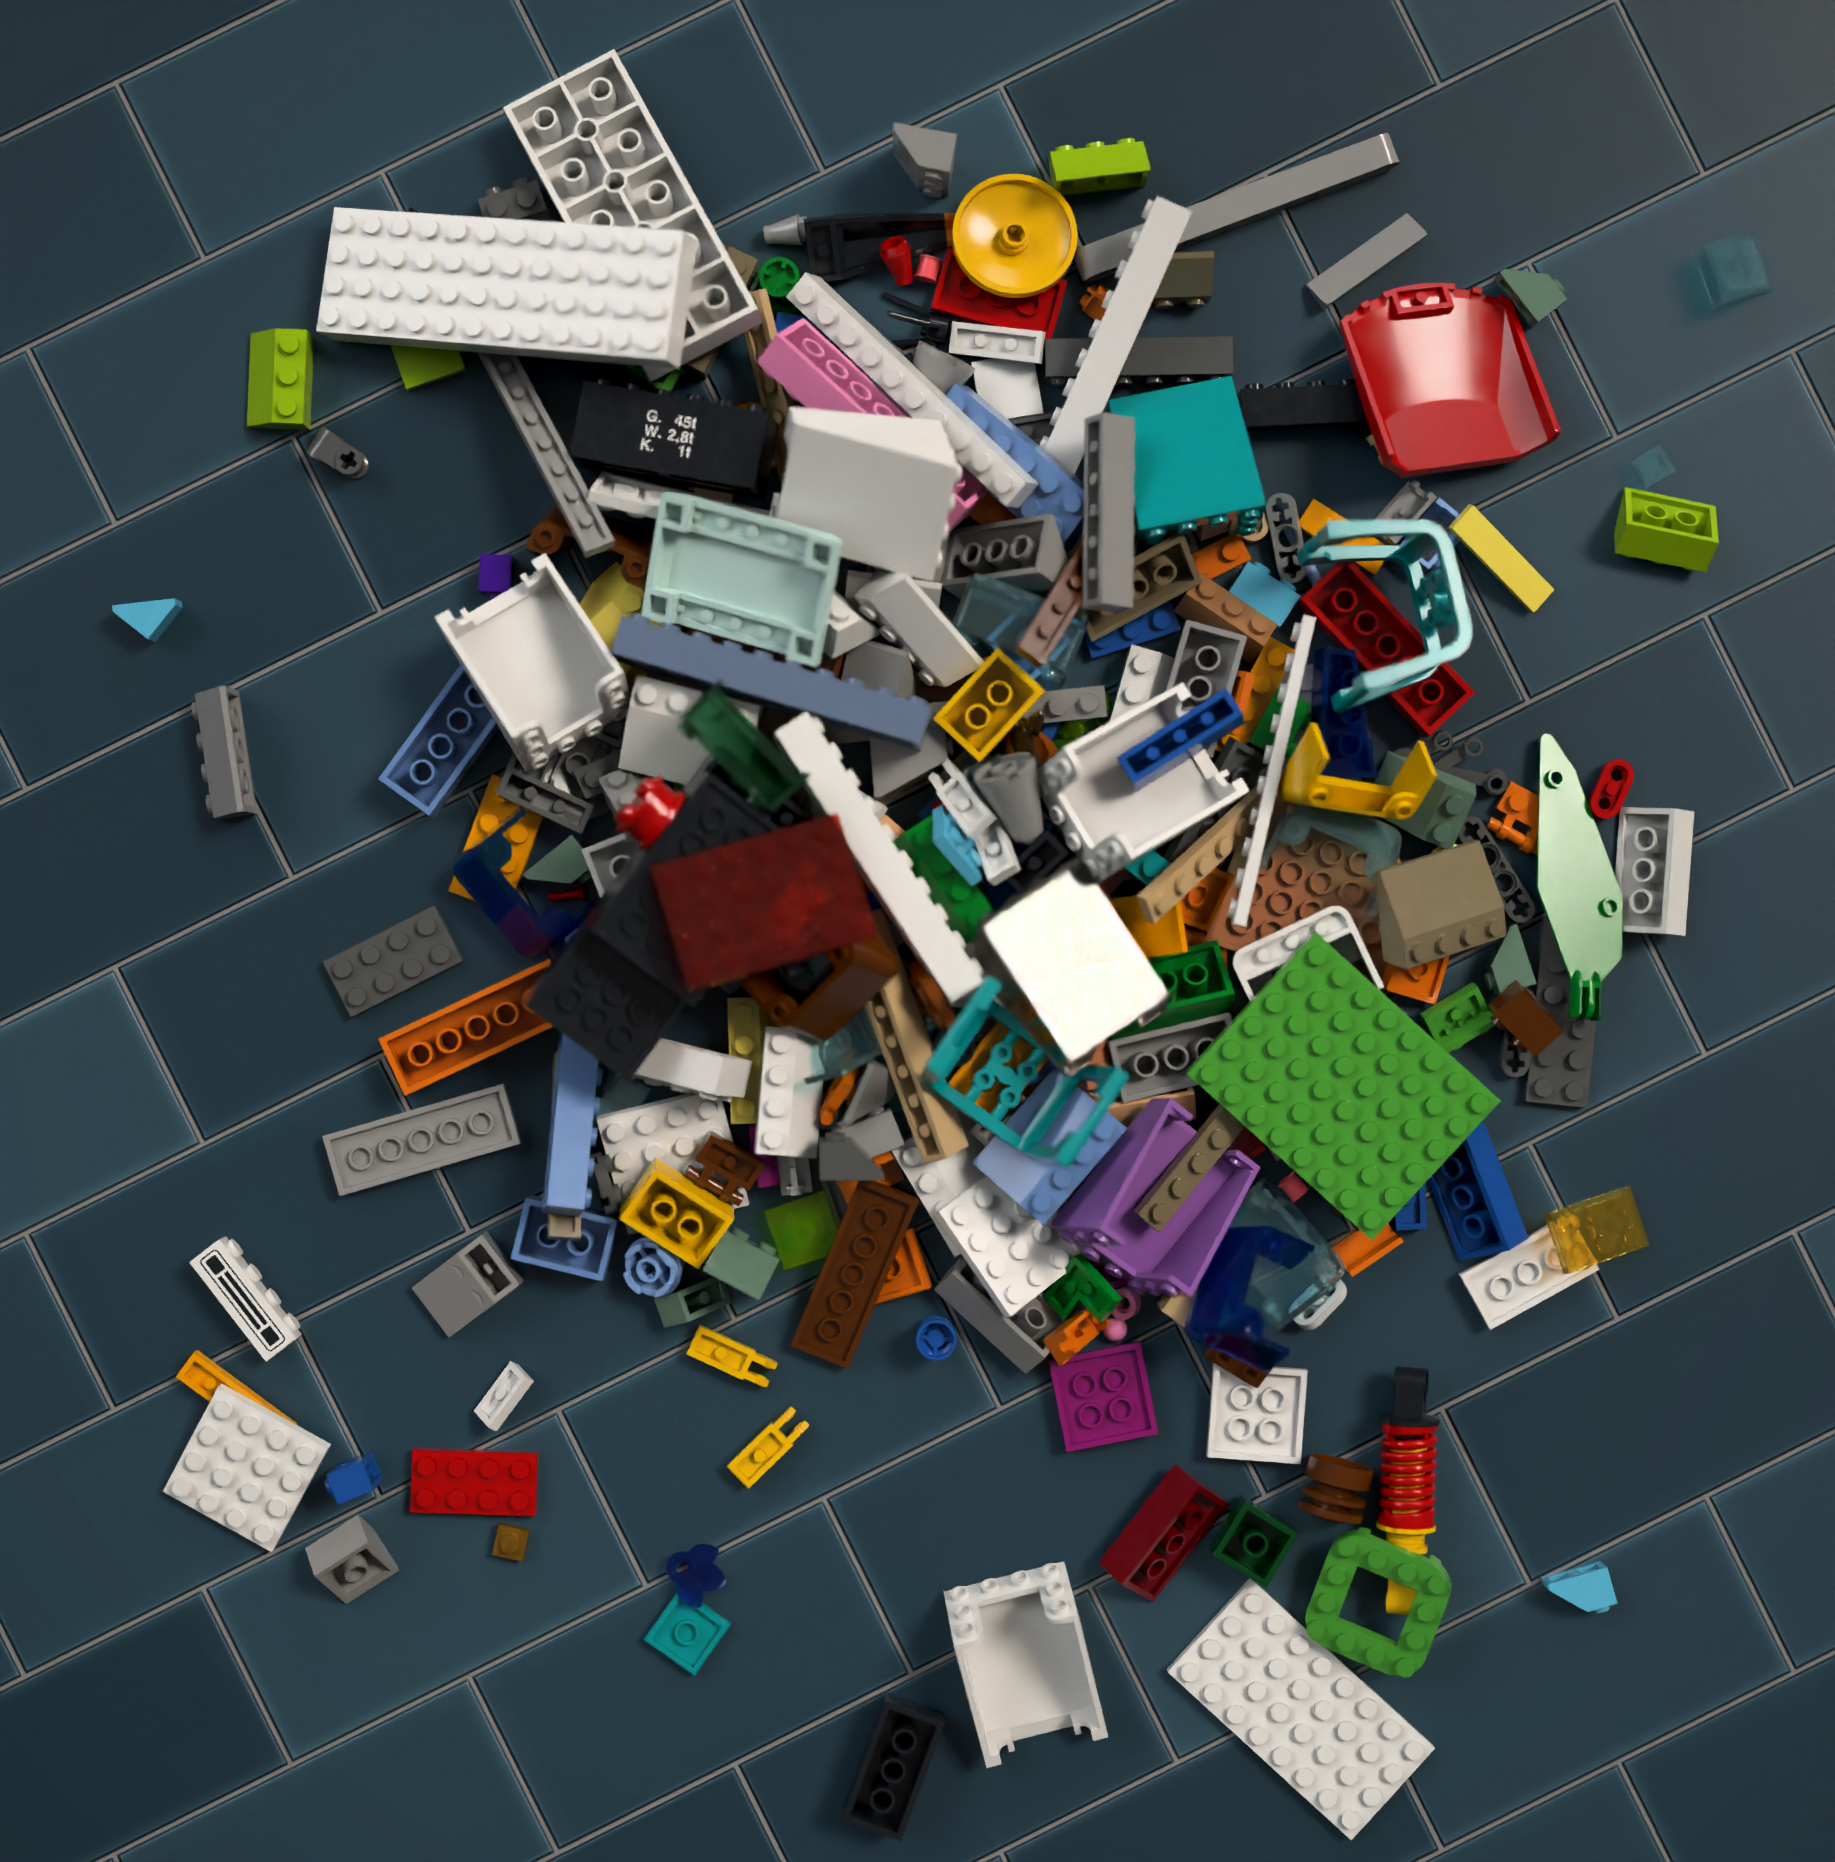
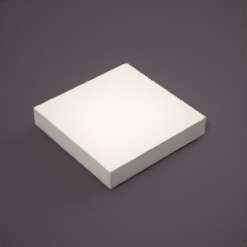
M996 358L971 362V366L975 368L973 377L976 393L1005 418L1013 419L1043 414L1035 363Z

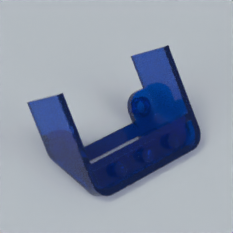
M518 807L455 859L453 874L521 955L533 957L575 931L598 900L594 898L572 917L568 912L560 908L550 909L540 918L536 915L499 870L508 863L512 856L511 844L503 833L527 814L523 808Z
M1272 1226L1228 1227L1191 1297L1185 1320V1329L1188 1335L1197 1342L1264 1372H1268L1289 1355L1290 1349L1262 1337L1264 1330L1262 1315L1256 1309L1245 1305L1257 1255L1292 1270L1314 1252L1315 1246Z

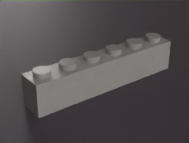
M1102 412L1088 417L1084 421V609L1115 613L1133 608L1135 594L1133 588V568L1135 565L1133 556L1135 534L1134 473L1136 468L1134 462L1136 433L1134 430L1135 418Z

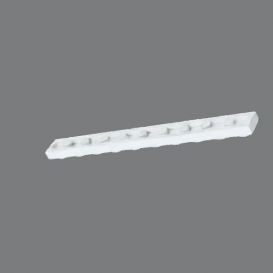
M1303 615L1301 622H1295L1290 641L1296 642L1293 654L1288 653L1286 657L1284 671L1289 672L1287 684H1280L1276 702L1282 703L1279 715H1273L1270 726V733L1275 734L1273 745H1266L1262 762L1268 764L1266 775H1260L1255 794L1261 795L1259 806L1252 807L1248 825H1252L1254 828L1251 838L1245 837L1241 854L1247 857L1244 869L1238 868L1234 884L1235 887H1240L1237 900L1231 899L1227 917L1233 918L1231 926L1242 929L1246 927L1316 617Z

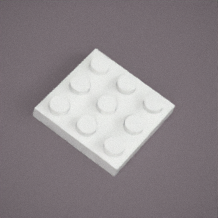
M1213 1363L1206 1456L1210 1458L1301 1464L1308 1371L1300 1368L1273 1367L1261 1385L1255 1388Z

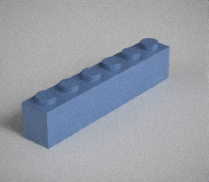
M560 1031L542 1213L580 1217L585 1208L590 1207L592 1191L587 1189V1178L592 1177L594 1171V1158L589 1157L590 1146L595 1147L597 1139V1128L592 1127L593 1116H598L600 1098L595 1097L596 1086L601 1085L603 1068L598 1067L597 1058Z

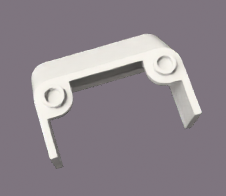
M1337 905L1329 906L1238 949L1233 957V967L1249 1001H1251L1273 977L1271 972L1280 969L1315 931L1349 963L1362 959L1374 986L1381 989L1384 985L1351 915L1345 908Z

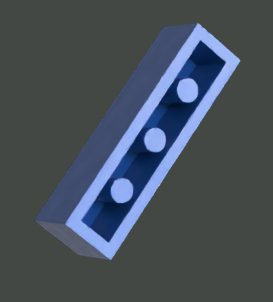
M1225 688L1118 756V762L1136 791H1139L1245 723L1244 715Z

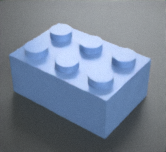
M534 1195L527 1196L511 1259L603 1281L607 1275L620 1223L619 1216L612 1214L605 1216L604 1212L585 1208L581 1214V1238L579 1241L547 1239L548 1213H542L543 1198Z

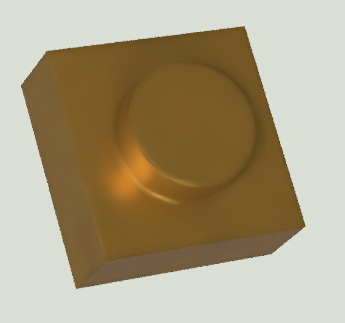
M500 1522L492 1555L523 1562L531 1529Z

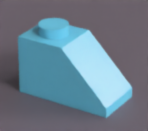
M1601 1561L1541 1578L1542 1584L1549 1591L1586 1612L1591 1611L1592 1614H1599L1610 1609L1609 1606L1618 1604L1608 1567Z

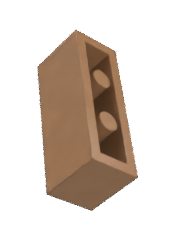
M1199 573L1202 583L1187 590L1173 612L1185 620L1247 636L1241 658L1251 664L1263 649L1278 624L1202 573Z

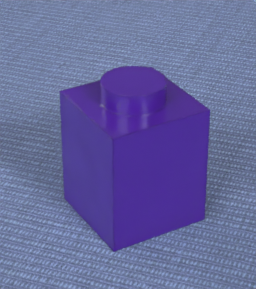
M480 554L478 591L482 595H487V600H492L514 587L515 558L512 555Z

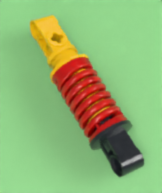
M1396 1366L1394 1371V1412L1380 1415L1381 1432L1386 1435V1438L1381 1440V1446L1386 1450L1380 1452L1381 1459L1385 1460V1462L1380 1464V1470L1385 1473L1380 1475L1379 1480L1385 1485L1379 1488V1493L1389 1498H1381L1379 1500V1506L1386 1509H1383V1512L1378 1514L1376 1527L1386 1532V1540L1388 1542L1422 1555L1428 1552V1545L1425 1544L1426 1534L1436 1532V1525L1434 1523L1435 1508L1433 1506L1436 1499L1433 1493L1436 1491L1434 1483L1436 1472L1434 1469L1437 1467V1461L1434 1458L1437 1456V1449L1433 1445L1438 1442V1438L1432 1432L1437 1430L1438 1425H1440V1418L1426 1414V1397L1429 1384L1428 1368ZM1388 1579L1386 1613L1408 1615L1417 1591Z

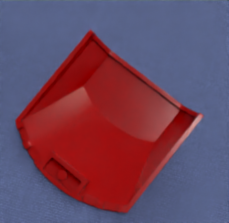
M1421 283L1385 291L1376 299L1364 301L1355 311L1347 314L1341 320L1339 327L1351 369L1383 466L1399 477L1405 478L1511 463L1556 440L1561 429L1511 299L1499 295L1497 299L1482 294L1483 289L1477 287L1465 290L1455 288L1453 283Z

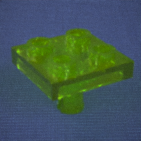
M824 1190L765 1210L784 1270L827 1256L837 1233V1227Z

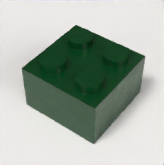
M1241 1495L1209 1546V1549L1213 1556L1267 1588L1299 1533L1287 1522Z

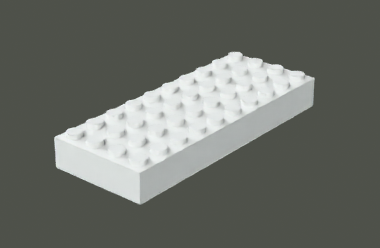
M615 49L503 107L514 132L564 223L682 230L698 241L680 366L762 323L755 302ZM642 366L650 382L676 369Z

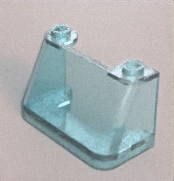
M1265 1176L1249 1188L1215 1254L1220 1255L1225 1251L1265 1297L1262 1302L1263 1317L1268 1323L1275 1325L1278 1330H1281L1333 1289L1346 1271L1340 1256L1294 1203H1291V1200L1277 1187V1184Z

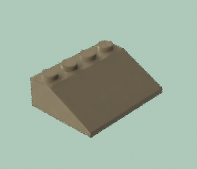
M1473 840L1376 871L1383 961L1409 969L1506 936L1504 905L1479 840Z

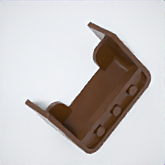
M843 894L819 905L815 909L835 933L826 945V956L836 971L802 1005L770 968L745 980L741 984L774 1024L818 1041H826L835 1036L899 971V962L896 956Z

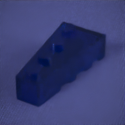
M1322 648L1314 651L1311 714L1313 716L1310 723H1317L1329 756V760L1320 775L1337 778L1375 779L1379 778L1374 764L1372 753L1374 748L1372 739L1369 737L1366 721L1368 716L1364 704L1337 713L1333 709L1330 698L1339 690L1354 687L1352 681L1360 675L1355 650Z

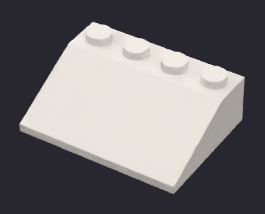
M636 675L618 768L652 777L660 774L664 780L686 785L714 747L724 748L749 768L764 706Z
M956 1107V1112L969 1144L968 1147L946 1159L923 1164L911 1132L903 1137L905 1145L891 1150L954 1257L961 1253L934 1214L985 1176L972 1162L986 1147L969 1132L977 1122Z

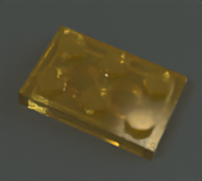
M1624 1186L1544 1214L1563 1274H1570L1649 1246L1630 1186Z

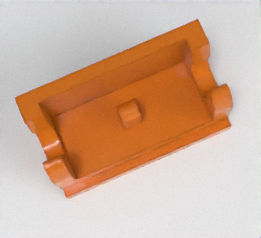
M1084 1306L1045 1337L1043 1342L1058 1365L1062 1366L1099 1334V1331L1107 1328L1111 1320L1106 1319L1099 1322Z

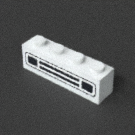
M225 1236L217 1240L189 1263L267 1362L302 1335L298 1330L301 1327L291 1313L286 1314L280 1307L281 1300L276 1292L271 1288L267 1290L260 1281L262 1275L253 1264L248 1265L241 1256L243 1251L239 1244Z

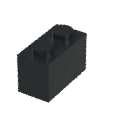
M1046 830L1017 858L1021 870L1006 880L1022 897H1028L1072 853L1051 831Z

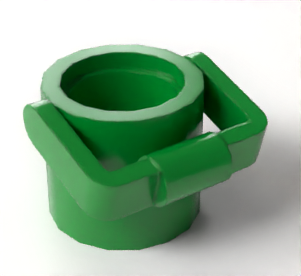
M771 258L759 269L749 292L756 291L760 284L761 289H767L773 315L777 316V312L795 315L798 308L794 304L791 309L782 305L791 302L786 296L800 280L798 268L788 258Z

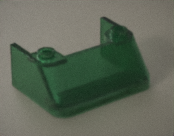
M719 679L709 685L677 717L681 722L677 728L688 740L691 741L695 738L748 793L745 799L757 811L763 809L766 812H774L811 775L807 771L798 772L720 690L724 683Z

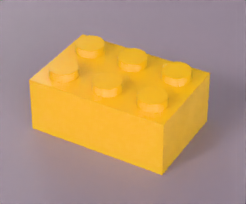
M997 648L933 719L981 762L1047 691L1001 648Z
M655 1157L620 1206L619 1220L699 1269L734 1221V1207L727 1202L721 1201L716 1195L705 1188L697 1187L694 1185V1181L686 1178L683 1174Z

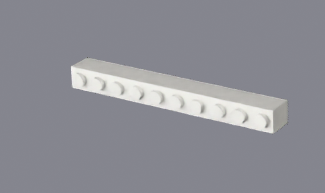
M1159 196L1156 197L1155 201L1148 200L1141 218L1146 219V222L1141 232L1135 229L1128 245V248L1133 250L1128 262L1122 259L1114 277L1120 279L1115 291L1109 289L1101 307L1105 308L1106 312L1102 321L1095 319L1088 335L1093 338L1089 350L1082 349L1075 366L1080 368L1076 379L1069 378L1062 395L1067 397L1063 408L1056 407L1049 424L1054 426L1050 438L1043 436L1039 445L1074 475L1084 455V421L1088 417L1103 412L1192 214V211Z
M805 273L786 298L913 418L940 420L944 432L948 434L950 447L955 451V458L1005 506L1019 508L1039 483L821 277Z

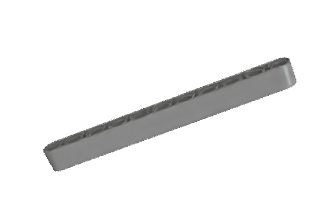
M1389 133L1377 135L1186 207L1185 209L1192 211V214L1175 250L1394 168L1400 162ZM1145 223L1076 249L1073 258L1082 282L1089 283L1117 272L1122 259L1128 262L1133 251L1128 248L1129 242L1135 229L1141 232Z

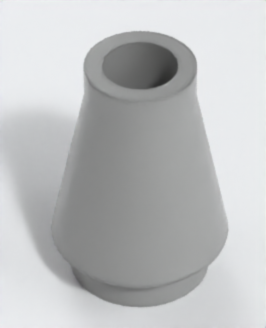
M797 214L777 223L764 226L763 231L766 244L803 246L804 242H806L804 219L807 216L800 217Z

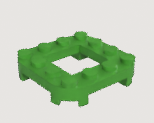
M1359 1527L1358 1530L1345 1532L1337 1536L1333 1541L1305 1616L1307 1634L1311 1639L1328 1650L1385 1674L1408 1678L1420 1669L1427 1658L1451 1594L1452 1583L1446 1569L1441 1565L1442 1561L1433 1555L1427 1558L1371 1535V1530ZM1358 1566L1417 1591L1398 1641L1339 1617Z

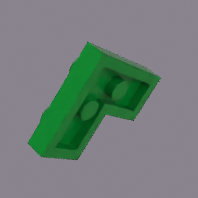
M1082 1253L1077 1254L1065 1267L1067 1273L1053 1283L1044 1295V1298L1063 1320L1071 1317L1082 1302L1092 1315L1101 1322L1109 1317L1122 1298Z

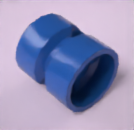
M938 1314L929 1315L922 1319L916 1330V1343L920 1353L927 1359L934 1361L943 1360L952 1354L955 1350L957 1339L955 1327L949 1319Z

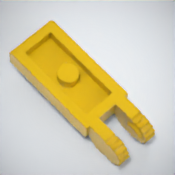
M701 1324L686 1353L741 1380L747 1379L763 1387H767L770 1381L761 1374L749 1371L748 1368L751 1362L754 1361L765 1368L774 1370L778 1365V1362L756 1353L755 1349Z
M792 1406L784 1411L774 1423L771 1421L727 1464L726 1467L748 1489L793 1446V1442L809 1427L805 1420L799 1422L788 1436L779 1429L794 1416L796 1410Z

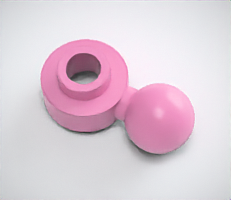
M1127 1286L1115 1290L1122 1300L1112 1311L1113 1317L1108 1318L1111 1320L1110 1325L1103 1330L1104 1336L1110 1341H1120L1126 1336L1127 1325L1125 1320L1135 1316L1141 1308L1139 1294L1133 1292ZM1125 1297L1129 1300L1130 1306L1125 1304Z

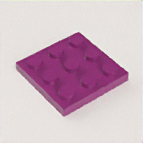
M1140 1341L1079 1352L1062 1366H1059L1054 1358L1048 1359L1066 1452L1158 1434Z

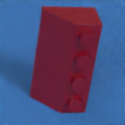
M1175 1464L1165 1474L1162 1482L1153 1494L1145 1500L1135 1517L1126 1524L1124 1531L1114 1544L1106 1550L1099 1564L1120 1584L1154 1602L1229 1503L1191 1473Z

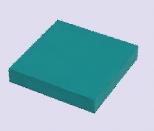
M680 1587L649 1630L644 1641L695 1676L728 1630L731 1622Z

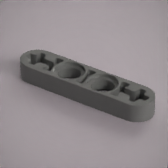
M1475 816L1466 817L1464 824L1467 822L1469 825L1475 824L1477 826V829L1474 831L1478 840H1481L1483 837L1486 839V843H1481L1482 848H1489L1494 852L1495 859L1489 865L1494 880L1500 874H1506L1511 879L1510 889L1505 892L1499 891L1506 917L1515 923L1529 921L1535 913L1533 900L1484 823ZM1464 824L1457 837L1460 844L1474 840L1471 836L1463 835L1462 832L1466 829ZM1518 890L1520 894L1515 895L1514 898L1519 904H1526L1527 907L1523 910L1525 916L1522 917L1520 914L1514 915L1512 912L1516 908L1512 899H1509L1505 903L1503 897L1510 896Z

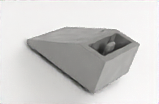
M486 1231L412 1287V1290L447 1336L451 1337L518 1287L524 1279Z

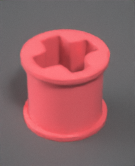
M919 255L920 261L916 274L913 277L925 283L937 284L938 273L943 261L930 255Z
M1293 1170L1280 1181L1277 1187L1281 1188L1291 1199V1203H1293L1307 1192L1310 1185H1307Z

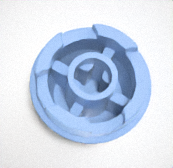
M643 1237L633 1242L624 1256L626 1272L623 1275L629 1287L637 1294L642 1292L649 1296L660 1297L670 1294L676 1289L683 1273L685 1261L648 1237Z

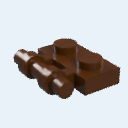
M710 1131L695 1156V1161L704 1165L703 1168L698 1170L689 1165L684 1176L694 1181V1185L701 1189L704 1187L717 1194V1198L725 1203L730 1201L739 1206L744 1195L735 1189L740 1185L750 1190L763 1170L765 1161ZM716 1172L728 1179L727 1182L723 1184L712 1178V1173Z

